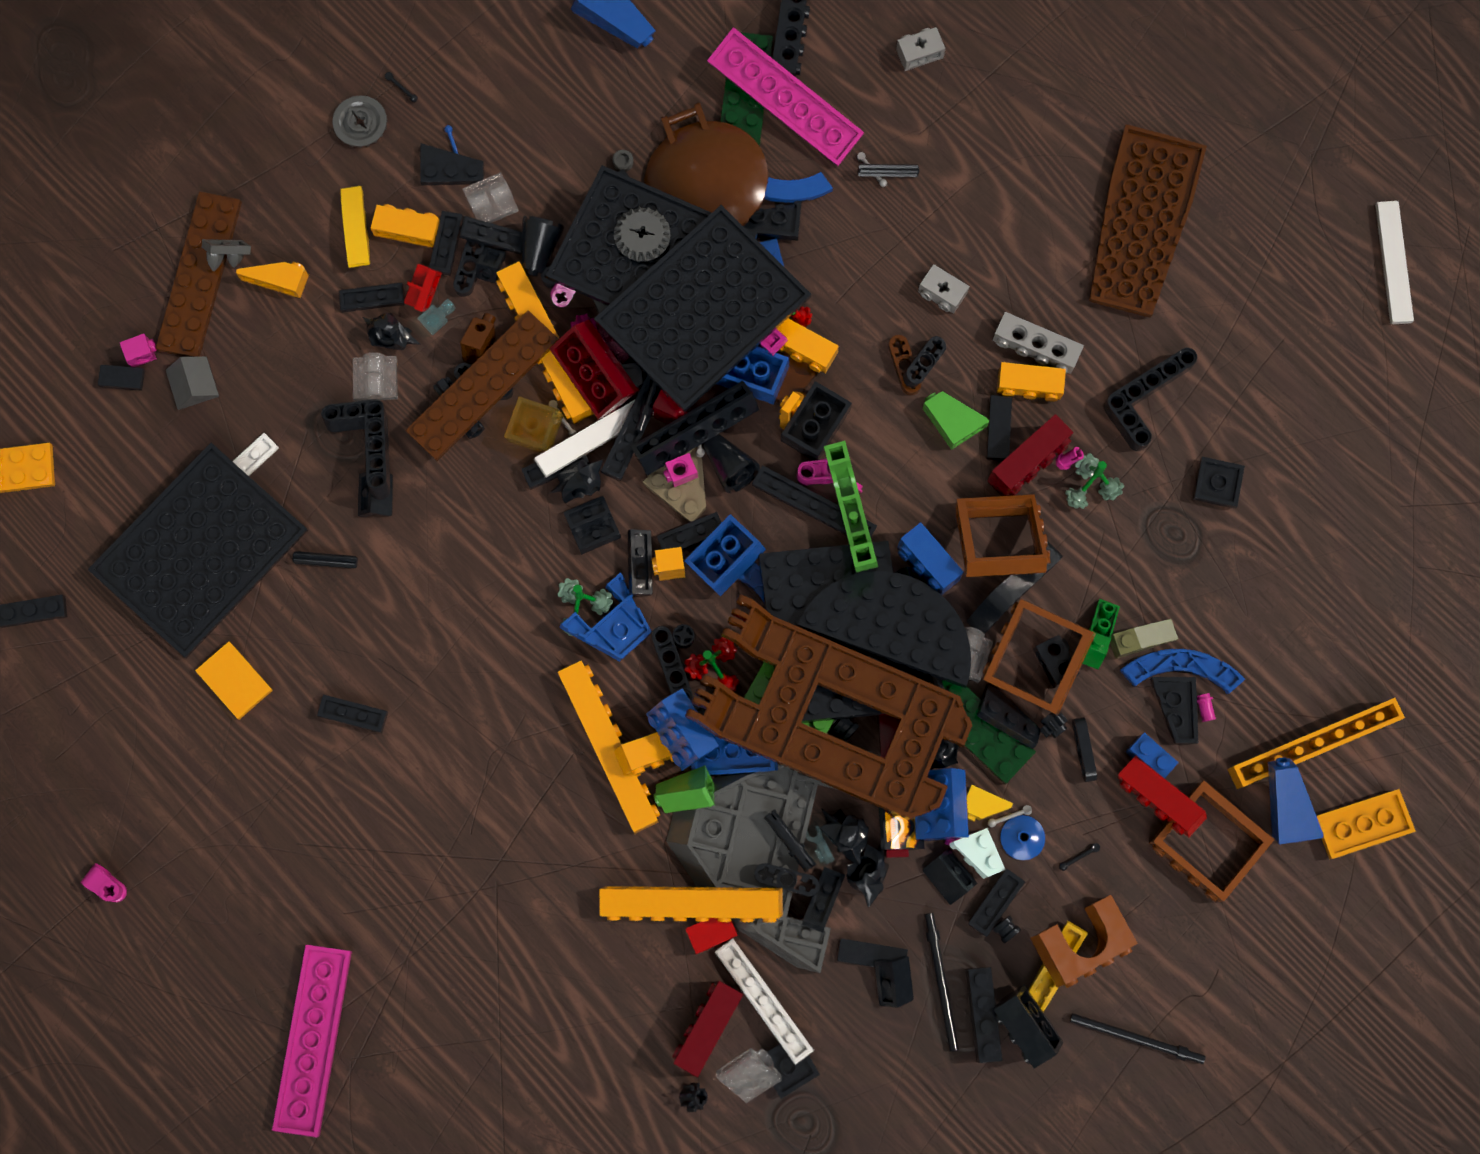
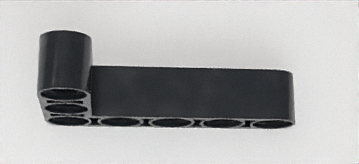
M1184 348L1113 392L1104 404L1106 414L1132 450H1144L1152 439L1150 430L1133 406L1188 372L1197 361V353L1194 349ZM1181 357H1187L1190 363H1184ZM1164 368L1171 369L1173 374H1166ZM1146 379H1152L1155 385H1149ZM1128 390L1136 391L1138 396H1131ZM1111 401H1117L1120 404V408L1113 407ZM1123 419H1130L1132 421V425H1126L1123 422ZM1135 436H1142L1145 443H1139Z
M372 399L325 406L321 411V415L328 431L343 432L365 429L367 485L374 499L382 500L388 497L390 494L388 418L383 403L380 400Z
M1048 541L1046 550H1050L1051 562L1047 564L1046 573L1063 558V555ZM1046 573L1010 575L981 603L966 622L982 637Z
M659 626L652 632V641L670 693L672 695L683 689L686 695L690 697V701H692L693 694L672 634L667 627ZM659 633H665L668 635V639L660 643L656 640V636ZM672 653L675 655V660L672 663L664 662L663 657L665 654ZM673 674H680L683 677L682 681L678 684L672 683L670 678ZM693 705L697 712L704 716L706 710Z

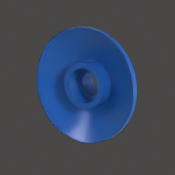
M1020 815L1009 819L1004 824L1000 834L1001 845L1004 851L1012 858L1029 860L1036 857L1042 851L1045 844V832L1037 820L1029 816ZM1021 833L1027 834V841L1020 839Z

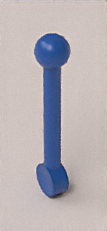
M447 125L444 130L448 133L453 152L458 154L452 135L453 128Z

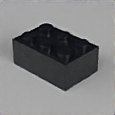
M815 381L782 432L781 442L813 461L820 460L825 452L824 446L830 444L851 411L852 402Z
M1022 985L1000 1000L994 1009L996 1012L995 1017L1001 1025L1007 1028L1010 1040L1013 1044L1019 1046L1022 1051V1057L1027 1064H1031L1035 1069L1058 1054L1064 1042L1025 985Z

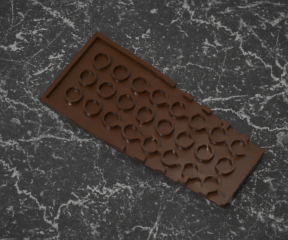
M1125 125L1108 188L1090 302L1148 318L1152 317L1193 202L1207 145Z

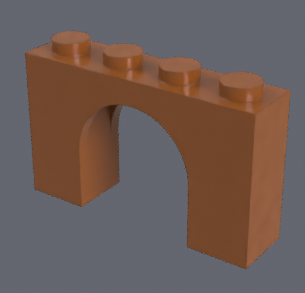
M1112 895L1106 896L1084 908L1098 936V946L1092 957H1081L1073 952L1058 925L1049 927L1030 938L1056 987L1065 985L1066 988L1077 984L1079 982L1077 980L1078 977L1083 975L1086 978L1096 973V967L1101 965L1104 968L1115 962L1113 957L1117 955L1120 958L1132 952L1131 947L1138 944Z

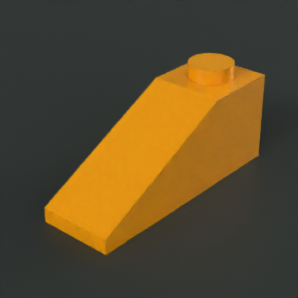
M281 262L236 270L237 276L242 281L297 298H301L309 276L304 266L296 262H292V264Z

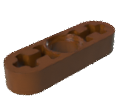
M895 335L890 339L889 352L902 391L907 395L913 396L920 391L921 383L914 387V389H911L909 386L907 387L902 377L905 370L899 367V362L907 360L911 364L914 358L908 340L902 335ZM896 341L899 344H903L901 348L903 355L899 356L898 348L893 347ZM916 370V371L914 372V374H912V377H911V378H912L913 380L915 379L916 375L918 374V370Z

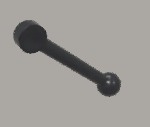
M387 72L385 74V79L387 81H392L398 88H400L407 96L410 97L411 102H416L418 100L417 95L411 94L405 87H403L397 80H395L391 72Z
M1094 843L1090 849L1068 862H1061L1059 869L1066 871L1071 864L1092 852L1100 851V845Z

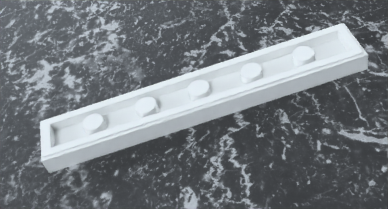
M1377 202L1375 207L1390 324L1412 323L1414 318L1399 202Z
M635 400L535 457L534 460L544 476L552 475L617 437Z
M263 433L233 462L250 476L279 447Z
M732 938L717 949L715 953L794 1064L796 1065L814 1050L734 939Z

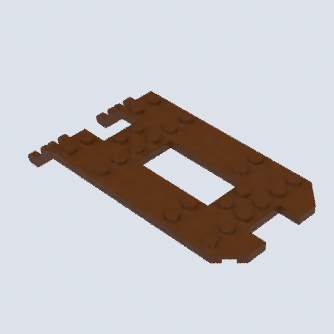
M739 595L736 600L737 604L747 607L750 613L748 615L740 609H732L731 614L737 618L730 616L727 622L732 626L740 628L742 631L739 635L729 628H724L721 636L734 642L750 656L776 667L760 704L754 703L738 696L717 679L703 675L700 681L701 684L711 687L715 691L712 695L703 689H696L695 694L706 699L708 702L693 697L691 702L693 705L705 709V714L703 716L693 709H688L685 717L695 721L718 738L907 820L938 809L948 786L927 776L941 741L945 739L964 747L972 728L971 720L964 710L960 696L774 617L753 599ZM817 685L900 720L885 759L801 723Z

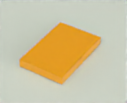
M230 641L195 670L239 720L273 691Z

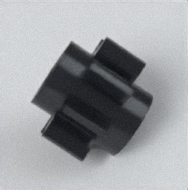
M1051 712L1040 721L1043 724L1040 731L1046 738L1051 734L1055 739L1067 729L1064 723L1068 720L1062 713L1056 715Z
M700 1083L683 1085L684 1089L679 1094L681 1107H687V1112L703 1110V1106L708 1099L706 1089L700 1088Z

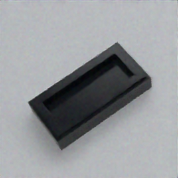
M100 365L98 386L142 391L145 370L137 367Z

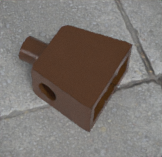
M484 313L482 319L475 317L471 321L460 342L463 362L473 365L493 345L495 341L494 322L496 320L493 315Z

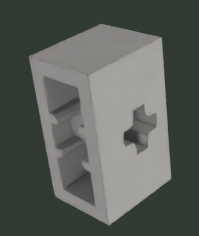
M937 27L932 29L925 28L917 34L901 37L897 42L896 50L904 70L907 71L944 58L945 46Z
M933 264L920 283L918 292L924 299L932 300L942 310L950 311L954 314L967 295L970 286Z

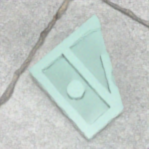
M988 828L969 835V838H961L949 843L950 847L953 850L957 849L964 856L963 860L970 866H973L983 879L1005 870Z

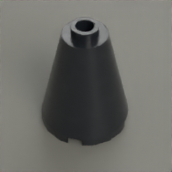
M523 216L522 267L526 270L525 273L527 275L537 277L538 273H543L563 233L564 226L562 224H558L557 227L553 226V221L534 216H530L528 219L527 216Z
M720 434L707 440L704 444V450L722 488L727 493H731L730 490L733 489L737 492L745 488L754 480V472L756 470L759 472L760 465L755 459Z

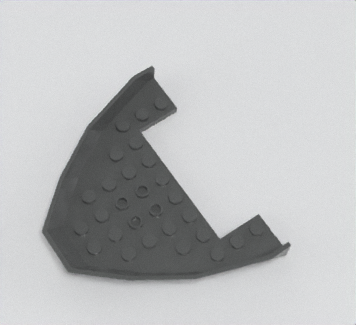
M778 764V770L722 774L712 779L714 782V806L673 812L666 842L697 887L775 888L761 884L756 880L755 869L762 863H768L798 871L799 863L794 857H790L788 854L789 850L767 821L764 820V817L771 813V811L776 810L800 844H804L818 785L832 789L836 788ZM764 867L763 871L759 870L758 874L761 875L762 880H766L767 877L774 878L772 883L777 884L776 879L780 871L775 870V874H771L768 872V868ZM784 873L780 877L781 884L783 886L792 885L793 876L789 873ZM782 890L783 916L776 919V922H763V918H754L753 922H740V918H731L733 926L737 930L795 967L816 973L821 972L831 928L825 927L822 933L802 925L803 921L787 917L792 892Z

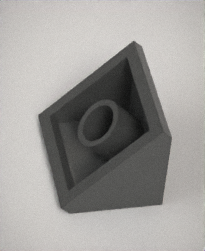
M179 357L166 369L178 410L220 397L207 357Z

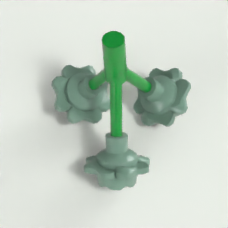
M1088 453L1074 465L1077 468L1076 474L1081 475L1083 479L1088 477L1090 479L1078 490L1069 488L1065 491L1067 495L1066 501L1070 507L1084 509L1089 505L1085 494L1096 478L1100 477L1103 481L1100 484L1101 489H1099L1098 493L1102 495L1104 500L1109 498L1112 501L1115 500L1117 496L1123 493L1121 489L1124 488V484L1120 482L1118 477L1114 479L1109 477L1107 479L1103 474L1107 464L1104 461L1099 462L1098 458H1094L1091 453Z
M566 578L564 583H559L557 595L562 597L561 601L563 603L570 602L575 604L574 612L577 614L580 600L583 598L590 600V603L593 605L591 610L597 612L598 615H602L603 612L607 613L613 603L611 599L612 594L606 592L605 589H601L600 592L596 591L593 596L583 593V586L579 585L577 579L570 580Z

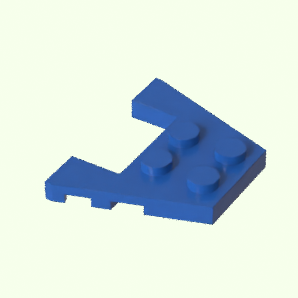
M621 573L605 586L620 604L594 627L590 628L576 612L560 625V628L619 662L652 632L640 608H637L632 598L633 595H629V589Z

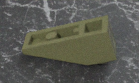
M1168 619L1115 633L1111 637L1110 645L1115 659H1119L1176 641L1178 636L1172 620Z

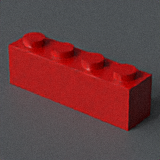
M1136 755L1118 774L1120 787L1127 793L1133 792L1138 796L1136 799L1143 806L1147 807L1149 805L1154 809V814L1160 820L1169 821L1172 824V829L1179 835L1185 834L1189 838L1207 819L1204 809Z

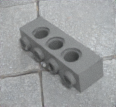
M1007 312L1004 313L992 340L1002 348L1015 350L1020 356L1034 358L1041 365L1048 364L1055 368L1066 369V373L1069 374L1072 373L1084 347L1080 343ZM1019 333L1023 339L1017 340L1012 334ZM1037 341L1041 343L1042 348H1035L1032 342ZM1052 350L1060 351L1062 356H1054Z

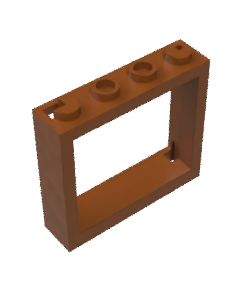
M1035 494L956 499L955 515L966 577L1046 573L1047 564L1051 562L1050 550H1046L1047 535L1043 534L1044 521L1039 518L1041 507L1036 504ZM1028 515L1036 555L975 557L969 518Z
M1020 599L1019 603L1015 602L1011 609L1013 616L1010 622H1006L1001 634H1003L1001 642H997L993 648L992 654H994L992 662H988L983 670V674H985L983 680L1054 714H1059L1096 633ZM1025 609L1082 634V638L1051 703L994 677Z
M1201 781L1187 797L1195 802L1201 795L1259 844L1221 891L1163 841L1172 830V824L1169 821L1162 826L1149 844L1153 846L1152 849L1158 856H1165L1170 861L1169 865L1174 870L1185 873L1188 876L1187 880L1193 886H1200L1205 890L1204 894L1207 898L1212 899L1214 902H1224L1274 839L1207 782Z

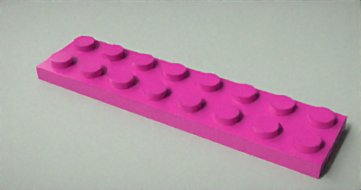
M734 27L707 60L709 64L837 167L864 134L861 129Z
M312 945L305 946L272 1131L311 1137L320 1136L352 951Z

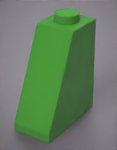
M943 391L938 394L932 393L925 398L926 402H924L922 409L951 450L988 426L989 420Z
M704 765L656 784L654 799L657 806L662 807L664 813L714 806V782Z

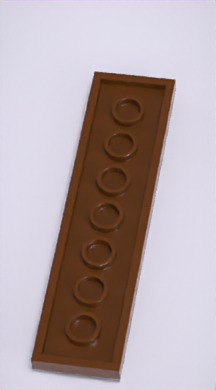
M199 192L157 341V351L184 357H200L227 259V254H225L221 265L215 271H212L207 261V251L202 248V239L232 240L242 204L240 199Z
M528 310L405 431L438 461L550 351L549 348L559 339Z

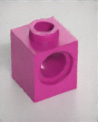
M145 334L120 342L126 362L131 367H137L157 359L155 351H157L155 342Z
M689 453L665 462L666 470L663 473L667 482H672L674 487L698 478V472ZM677 467H682L686 471L682 475H676L674 470Z

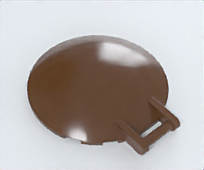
M700 102L694 104V107L667 117V115L661 117L667 138L660 143L652 154L646 168L644 184L711 213L722 205L742 226L748 223L749 218L756 210H759L763 203L768 183V167L758 143L747 132L734 125L719 121H707ZM698 115L699 121L677 130H672V124Z

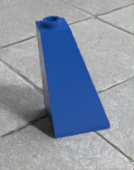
M574 0L571 10L637 49L641 45L646 47L654 40L652 36L656 30L630 0Z

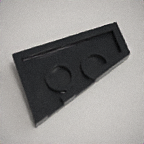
M421 143L420 183L422 186L484 184V162Z
M802 200L794 201V204L785 206L779 204L775 208L765 210L759 208L749 218L748 223L744 227L757 232V237L798 241Z
M1151 677L1150 680L1174 744H1198L1196 677Z
M988 683L985 686L976 716L1033 749L1038 743L1041 733L1040 728L995 685Z

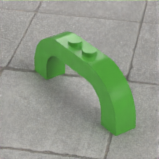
M842 441L826 445L824 449L856 572L877 568L878 564L846 442Z

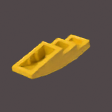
M362 186L341 189V205L348 266L351 268L370 265L369 236L366 226Z
M1068 920L1061 931L1069 947L1076 953L1087 936V931ZM1043 963L1028 991L1044 1012L1058 987L1054 984Z

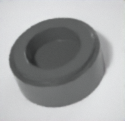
M619 150L613 155V166L617 171L624 169L627 172L633 167L634 160L629 151Z

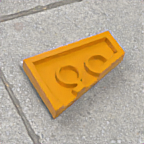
M793 391L790 397L787 395L784 397L779 411L781 413L779 416L780 428L785 429L806 394Z

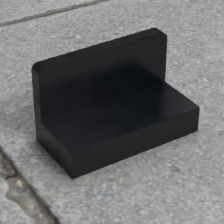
M366 472L360 473L358 516L368 517L375 514L387 517L392 516L393 475L390 474L389 496L385 499L377 500L370 493L366 481Z
M949 848L923 869L925 875L950 905L978 884Z
M903 956L896 960L878 959L874 961L879 1006L898 1008L913 1001L909 957Z

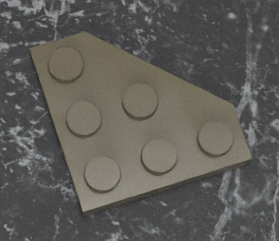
M698 446L687 452L690 454L696 467L698 478L674 487L672 482H667L663 473L666 467L663 466L649 474L643 481L644 486L689 523L697 520L706 510L702 457L696 456ZM677 467L674 473L682 475L686 470L682 467Z

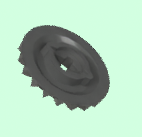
M353 96L344 100L336 108L333 115V129L337 137L344 144H349L351 147L358 146L361 148L362 146H370L373 142L377 143V140L383 137V132L386 130L387 117L383 106L368 96ZM354 115H356L358 119L364 120L363 122L365 128L360 124L357 125V121Z
M640 206L638 209H630L629 212L623 213L614 228L616 246L629 259L635 261L655 259L666 250L669 244V224L657 210H651L649 207L641 208ZM641 229H645V233H647L648 235H644L643 238H639V234L636 232H640Z

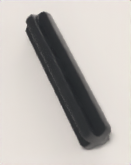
M859 164L857 171L860 177H918L919 165Z
M300 551L293 553V562L295 564L357 568L358 558L356 556Z

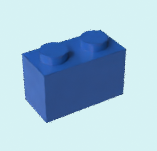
M1145 732L1139 735L1125 751L1132 759L1136 755L1164 779L1179 763Z

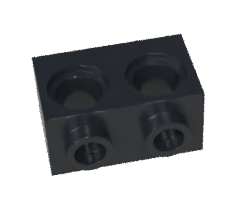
M1060 635L1037 645L1033 649L1053 688L1060 685L1064 676L1060 674L1058 667L1064 665L1068 668L1072 659L1068 652L1070 647L1065 638L1061 639ZM1048 646H1055L1058 649V655H1050Z

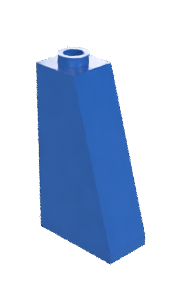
M1285 757L1269 761L1272 836L1279 845L1323 838L1322 829L1296 764L1290 758Z

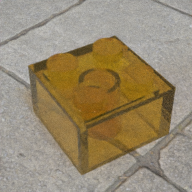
M519 397L504 437L510 443L544 453L552 448L564 415L559 409Z

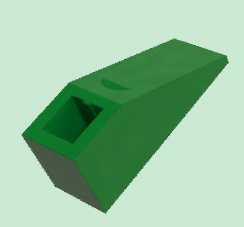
M1102 599L1098 600L1088 628L1095 632L1096 635L1082 664L1099 670L1107 655L1120 606Z

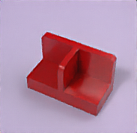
M418 264L412 281H407V285L410 287L404 303L414 307L416 310L428 313L442 272Z
M709 918V921L699 922L686 928L696 955L738 936L732 921L718 922V918Z

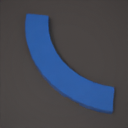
M822 172L800 180H779L768 177L764 199L783 203H794V201L801 200L809 201L832 192L833 187Z
M1166 649L1149 653L1135 659L1120 670L1134 687L1157 674L1187 672L1212 681L1229 694L1245 680L1238 671L1227 663L1209 654L1188 649Z

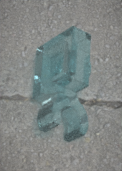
M447 299L439 308L431 305L417 319L433 336L448 322L445 316L451 314L456 308Z
M816 826L817 836L810 837L807 831L805 838L809 842L816 844L817 849L814 852L819 862L824 861L828 865L835 859L822 836L820 827Z

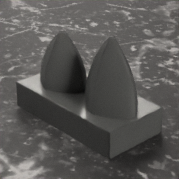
M202 239V248L207 251V261L212 271H215L221 265L225 254H227L230 265L235 268L243 259L244 254H250L251 246L243 240Z

